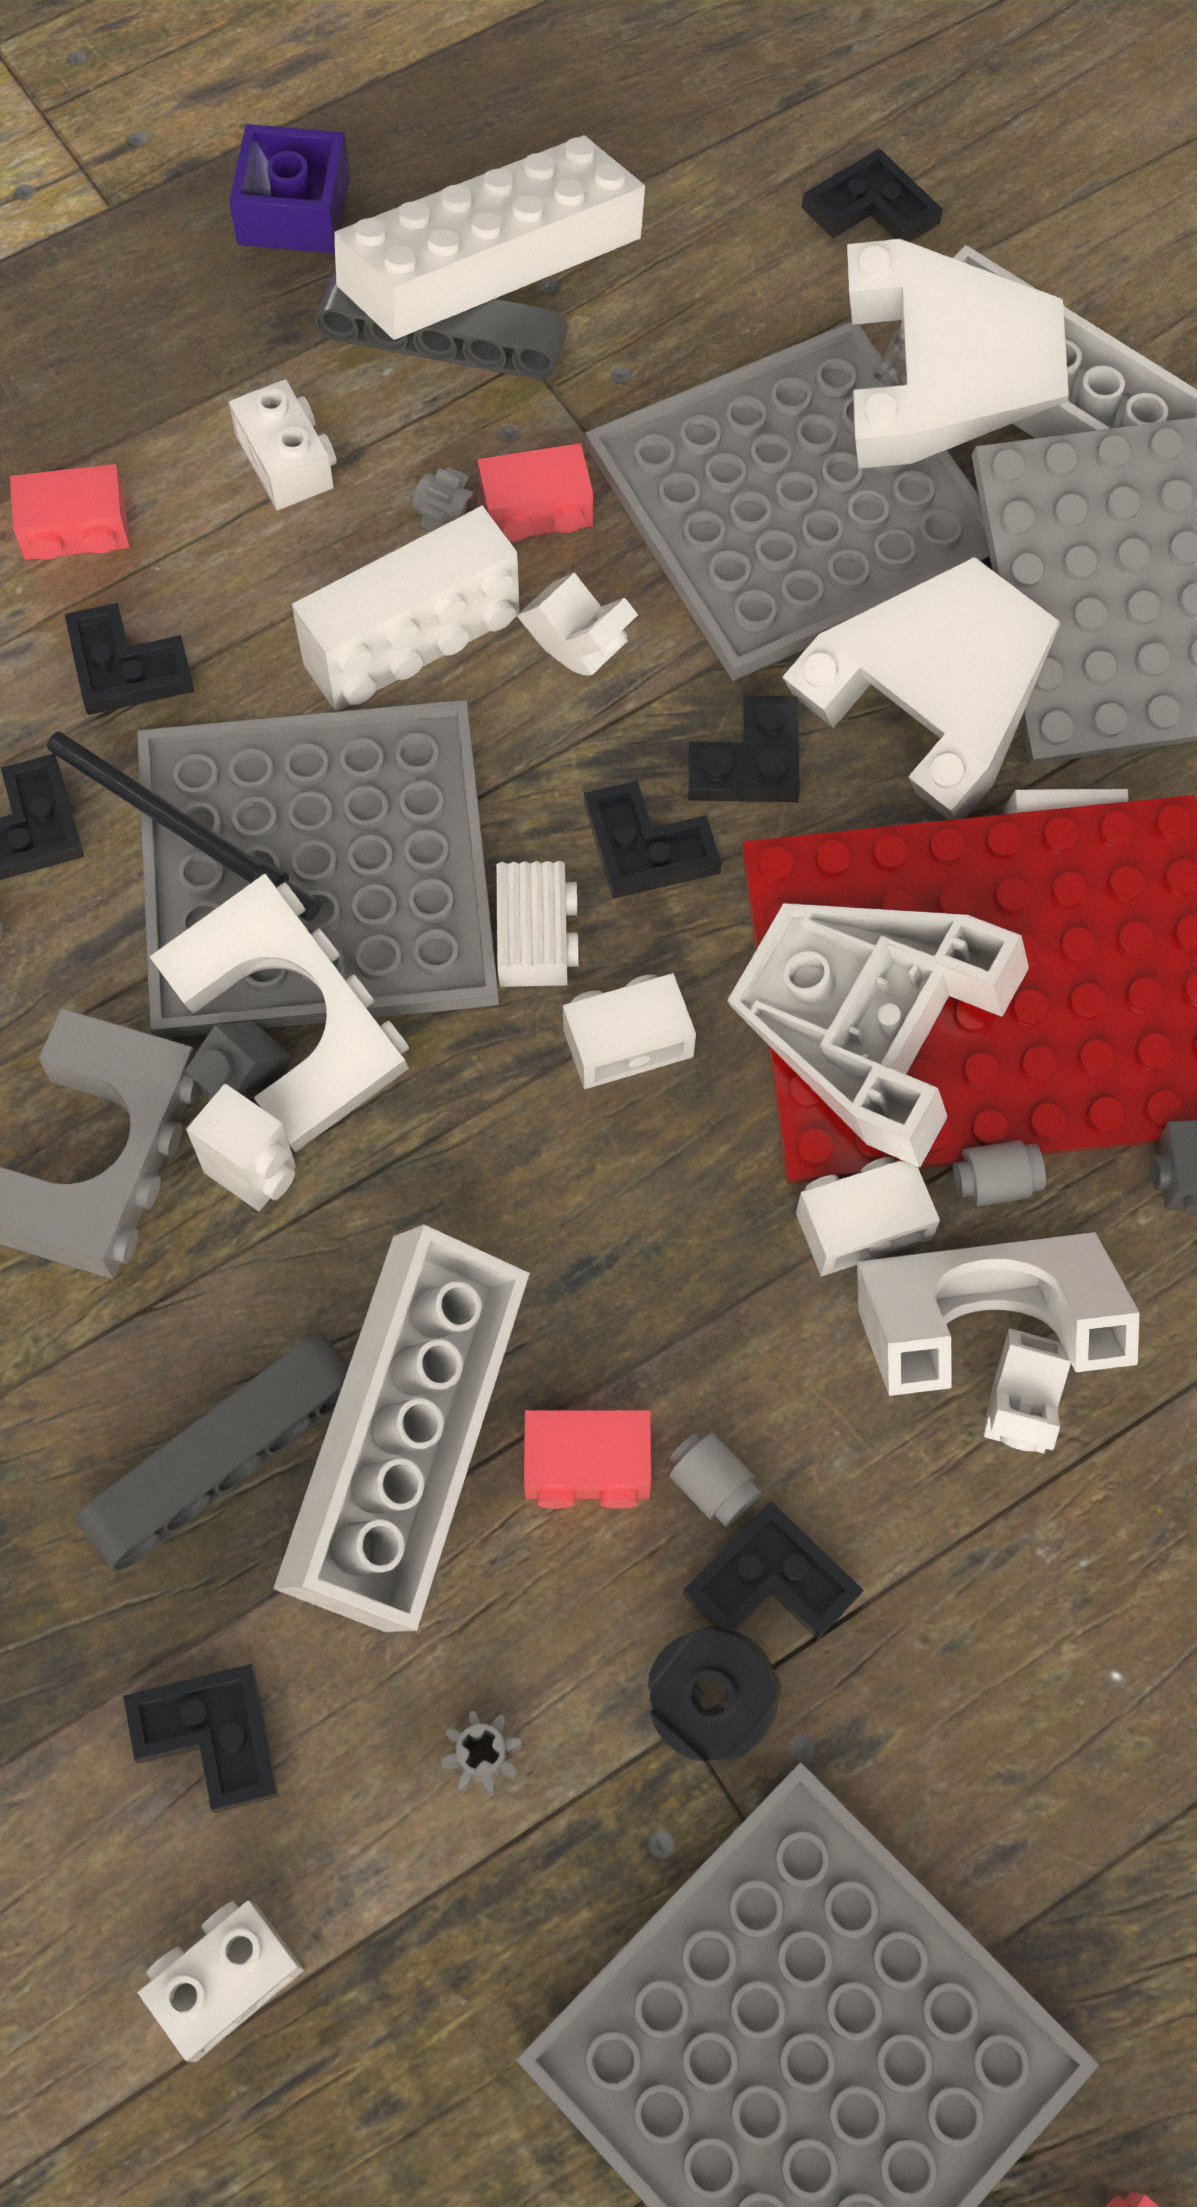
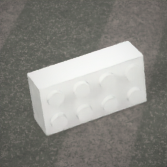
M483 505L292 603L303 665L334 711L338 712L350 705L361 704L383 687L397 680L411 678L423 666L444 655L450 656L458 653L468 642L489 631H498L505 628L520 613L517 551Z

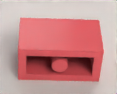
M581 443L477 459L479 492L482 505L509 541H520L530 536L555 532L571 533L581 528L593 527V491Z
M117 464L10 476L13 530L24 560L38 558L49 560L58 556L91 552L101 554L111 550L130 548L126 496Z
M525 1410V1499H537L538 1506L551 1509L573 1507L575 1499H600L601 1506L614 1509L632 1508L638 1505V1499H650V1410Z

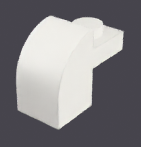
M575 572L552 582L517 615L546 652L571 671L586 676L593 675L628 641L626 639L628 634L624 628L638 616L625 598L601 607Z
M1008 1329L993 1383L983 1437L1003 1442L1010 1447L1023 1451L1045 1453L1046 1448L1054 1450L1060 1429L1058 1405L1071 1365L1061 1342Z

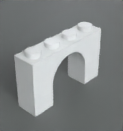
M263 874L156 951L150 958L193 1014L247 975L265 969L277 968L297 972L310 979L322 991L326 1003L327 1018L325 1030L318 1046L302 1063L254 1097L263 1110L283 1123L289 1146L297 1152L406 1072L409 1068L401 1054L410 1048L389 1020L379 1026L366 1009L374 1003V1000L355 974L345 980L332 962L340 957V955L323 931L318 928L310 934L297 917L306 910L286 882L276 888L267 875Z
M1096 1232L857 1261L858 1311L889 1396L951 1388V1334L946 1324L959 1316L982 1310L1015 1311L1043 1321L1056 1332L1075 1372L1137 1365L1140 1312Z

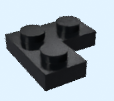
M880 148L803 193L802 209L832 239L872 216L894 239L911 242L939 225L943 211Z
M118 603L64 614L87 715L195 692L181 635L128 646Z
M744 696L742 705L743 743L689 742L688 801L798 803L800 793L798 697Z
M50 754L1 767L12 814L0 817V880L83 858V849L56 755Z
M638 780L584 793V806L612 899L720 874L722 863L706 815L652 828Z
M771 1501L683 1590L682 1595L712 1625L737 1631L772 1595L819 1640L862 1595L864 1590Z
M252 1664L123 1696L134 1761L138 1764L200 1749L210 1807L214 1813L279 1797L256 1672Z

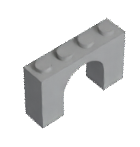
M60 1009L38 1058L51 1083L110 1100L122 1107L130 1115L129 1138L123 1152L113 1165L100 1175L79 1183H52L0 1167L1 1245L114 1280L120 1264H127L135 1252L138 1242V1230L135 1228L143 1209H151L157 1199L161 1184V1178L158 1173L165 1156H173L179 1146L183 1130L180 1120L187 1103L195 1104L201 1093V1085L185 1071L195 1056L193 1047L67 1009Z

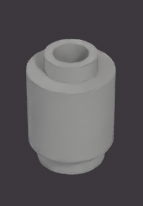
M1021 1140L966 1148L962 1151L963 1161L953 1164L956 1191L960 1198L968 1197L970 1204L974 1208L1029 1199L1034 1191L1044 1190L1046 1185L1044 1160L1036 1143L1024 1145Z
M697 1433L692 1434L669 1458L675 1465L669 1475L671 1480L710 1520L717 1517L725 1527L730 1526L739 1519L762 1493L753 1483L755 1475L714 1433L709 1434L703 1439Z

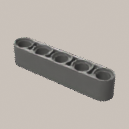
M336 272L332 273L328 279L315 316V324L318 330L332 340L532 379H546L555 374L568 330L566 321L555 311L493 299L393 340L336 286Z
M315 1334L307 1338L95 1497L79 1512L76 1523L113 1572L122 1571L132 1566L334 1412L349 1365L324 1334Z

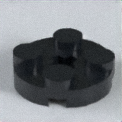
M714 1625L685 1633L669 1643L656 1658L648 1679V1689L651 1688L650 1701L653 1708L650 1714L659 1735L672 1749L692 1760L705 1762L709 1759L721 1761L738 1758L753 1749L772 1727L777 1715L778 1699L781 1695L779 1678L774 1673L772 1664L764 1651L747 1636L737 1631L723 1629L720 1626ZM702 1678L711 1683L720 1679L727 1688L724 1695L729 1700L726 1709L716 1704L707 1710L700 1704L704 1692L698 1686V1683Z

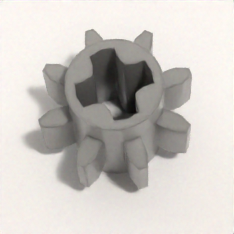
M447 467L446 470L439 468L436 475L426 473L419 481L412 500L413 509L424 515L420 527L432 532L476 509L477 494L466 489L471 477L450 467Z
M470 1711V1727L466 1728L462 1733L455 1729L447 1728L445 1733L448 1739L456 1745V1753L446 1755L441 1759L443 1768L446 1769L461 1767L463 1774L458 1782L459 1791L465 1792L472 1784V1781L484 1783L487 1794L494 1796L495 1786L493 1780L502 1773L514 1779L518 1776L516 1768L507 1762V1754L517 1752L522 1748L521 1739L511 1738L504 1741L501 1735L505 1727V1717L500 1714L496 1717L490 1726L480 1724L476 1712ZM486 1739L493 1740L492 1748L498 1760L493 1765L483 1761L477 1769L470 1767L472 1759L469 1751L466 1749L469 1744L473 1743L476 1746H481L485 1743Z

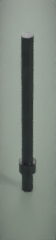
M55 732L50 737L47 743V749L250 884L263 874L267 875L276 888L286 882L306 910L299 915L300 917L311 921L319 913L321 902L290 883L289 875L270 862L263 864L258 862L62 732Z

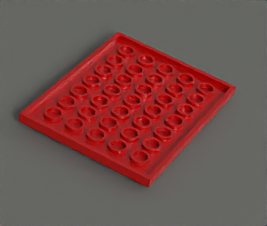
M1195 795L743 841L741 850L755 952L783 903L962 914L972 916L1022 936L1029 969L1004 1015L1001 1017L949 996L906 1073L908 1076L938 1088L948 1116L925 1160L918 1169L953 1166L955 1162L963 1161V1149L1021 1140L1024 1145L1036 1143L1040 1148L1042 1156L1153 1144L1160 1140V1134L1168 1122L1197 1120V802ZM768 1045L786 1184L815 1181L828 1175H838L839 1178H846L861 1173V1169L877 1159L893 1157L895 1162L901 1160L867 1145Z

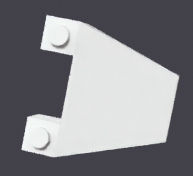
M902 239L847 244L852 325L904 320L907 385L853 390L858 468L912 464L1069 401L1063 299Z
M974 557L818 634L785 673L783 679L791 694L798 697V701L832 728L837 725L870 685H873L940 738L908 778L915 794L948 820L966 818L994 785L1060 626V622Z
M783 903L727 1001L755 1032L867 1145L917 1167H921L948 1116L938 1088L908 1076L906 1073L949 996L1002 1017L1029 966L1021 935L969 915Z

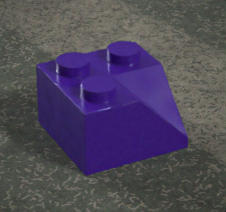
M253 124L245 125L229 199L237 245L335 253L334 232L340 230L350 180L345 132Z

